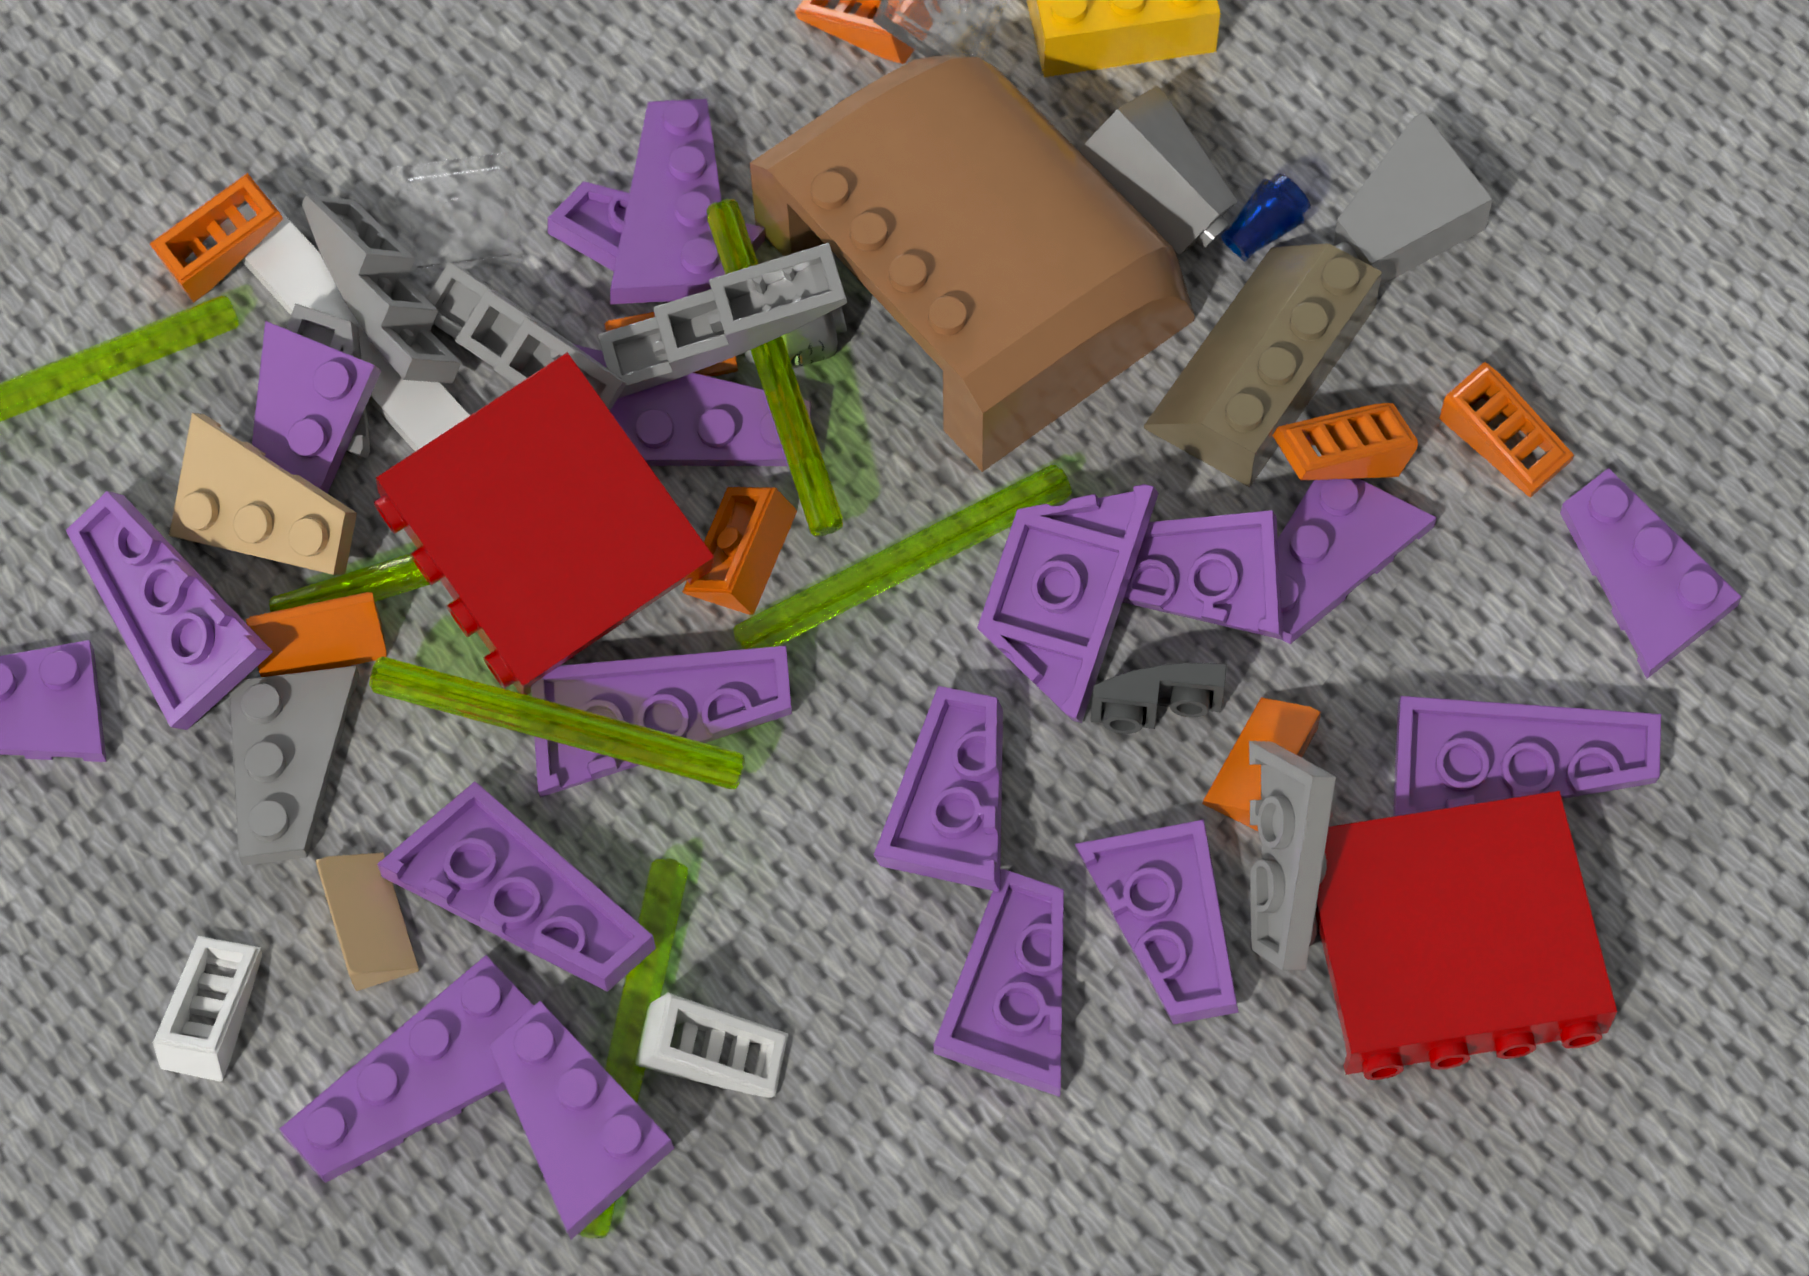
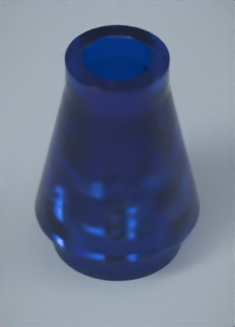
M1278 173L1271 180L1262 179L1231 226L1221 234V238L1233 253L1241 260L1247 261L1255 252L1304 223L1303 215L1311 208V204L1300 187L1286 175Z

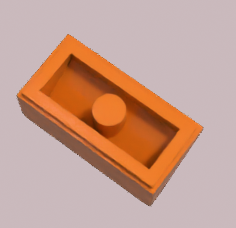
M727 487L704 540L705 545L714 556L712 569L691 585L687 581L682 592L686 595L745 614L754 615L797 513L796 508L776 487Z
M372 592L250 616L246 619V624L273 651L258 665L261 677L342 668L385 659L387 656L381 618Z
M1261 697L1206 794L1203 805L1258 831V825H1250V800H1261V765H1249V741L1274 742L1302 758L1318 730L1321 712L1310 706Z

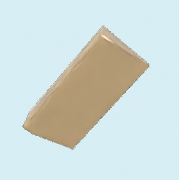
M383 852L328 856L315 860L347 971L355 991L419 971L393 882L381 876L377 865L385 858Z

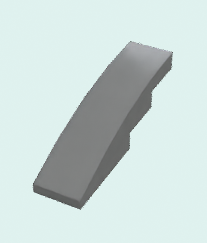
M306 194L302 207L320 254L344 302L372 344L403 380L453 383L461 361L430 332L438 309L407 280L416 258L355 200Z
M830 244L819 245L709 279L710 290L653 307L655 313L653 318L598 334L607 369L627 383L618 398L678 379L740 355L794 331L847 304Z
M448 262L427 296V299L438 309L433 324L454 337L455 342L493 366L494 371L515 385H518L566 352L569 353L609 411L627 384L553 329L457 264Z

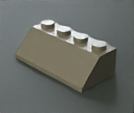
M1330 243L1271 247L1146 421L1144 429L1250 488L1278 448V444L1272 436L1277 427L1297 421L1375 309L1382 271Z

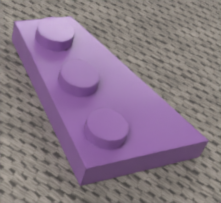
M265 321L252 445L264 452L266 458L291 474L301 476L328 494L382 370L371 363Z
M1273 510L1149 522L1123 603L1283 640L1276 515Z

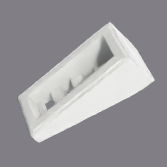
M198 936L153 1041L161 1069L220 1082L223 1081L232 1058L262 959L261 947ZM206 964L236 969L234 978L204 973ZM198 989H204L227 995L224 1000L197 996ZM191 1014L214 1018L216 1021L214 1026L191 1022L189 1018Z
M666 993L651 1002L648 1007L636 1057V1065L679 1078L746 1094L773 1098L777 1090L788 1033ZM676 1024L679 1025L675 1045L674 1048L670 1047L674 1026ZM697 1030L706 1032L700 1057L692 1054ZM725 1036L733 1038L727 1066L719 1063ZM750 1042L761 1044L754 1075L744 1072Z

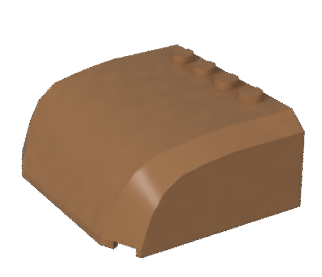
M933 56L913 60L845 98L750 162L755 225L765 228V237L783 257L826 243L830 244L832 252L943 370V430L982 472L1195 319L1180 263L1173 247L998 68L979 57Z

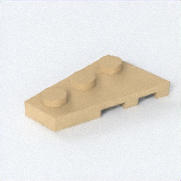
M192 413L169 536L332 575H345L357 513L301 476L291 474L266 458L265 453L248 442H241L220 428L221 424L207 415Z

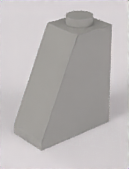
M1158 86L1118 108L1079 149L1081 154L1154 227L1178 255L1195 243H1198L1203 250L1206 249L1229 227L1230 224L1223 216L1238 202L1166 94Z
M1422 112L1413 117L1337 219L1333 246L1382 271L1381 286L1485 230L1493 198L1428 116Z

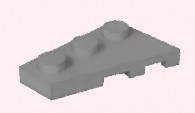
M357 666L245 679L229 691L238 855L242 866L308 857L328 787L327 779L336 748H339L344 731V720L351 695H354L358 682L359 672Z
M1249 741V765H1261V800H1250V825H1258L1259 837L1262 842V860L1255 862L1250 869L1251 950L1281 970H1306L1309 948L1313 945L1317 932L1315 910L1319 884L1323 881L1327 868L1325 846L1329 820L1334 815L1337 804L1336 776L1274 742Z

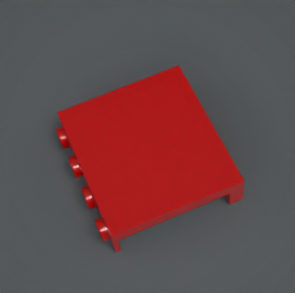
M568 352L376 477L377 489L381 497L374 501V505L380 516L394 534L402 529L405 530L417 547L415 551L410 553V556L420 573L431 586L439 580L454 600L446 606L456 624L467 637L477 632L490 651L483 659L492 675L503 689L513 684L523 698L531 693V685L686 580L691 585L712 569L713 554Z
M1560 791L1328 826L1325 846L1327 868L1325 877L1319 884L1315 914L1347 1051L1343 1065L1345 1075L1363 1072L1364 1077L1368 1080H1381L1402 1073L1404 1065L1430 1062V1066L1433 1069H1450L1467 1063L1470 1060V1055L1496 1051V1055L1500 1059H1513L1532 1053L1537 1048L1536 1044L1562 1041V1045L1565 1048H1581L1597 1043L1602 1039V1034L1608 1033L1617 1014V1008Z

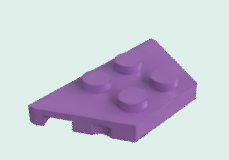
M1146 484L1133 486L1134 491L1098 498L1096 494L1072 498L1060 506H1051L1046 503L1017 509L977 629L1075 722H1083L1159 494L1154 486Z

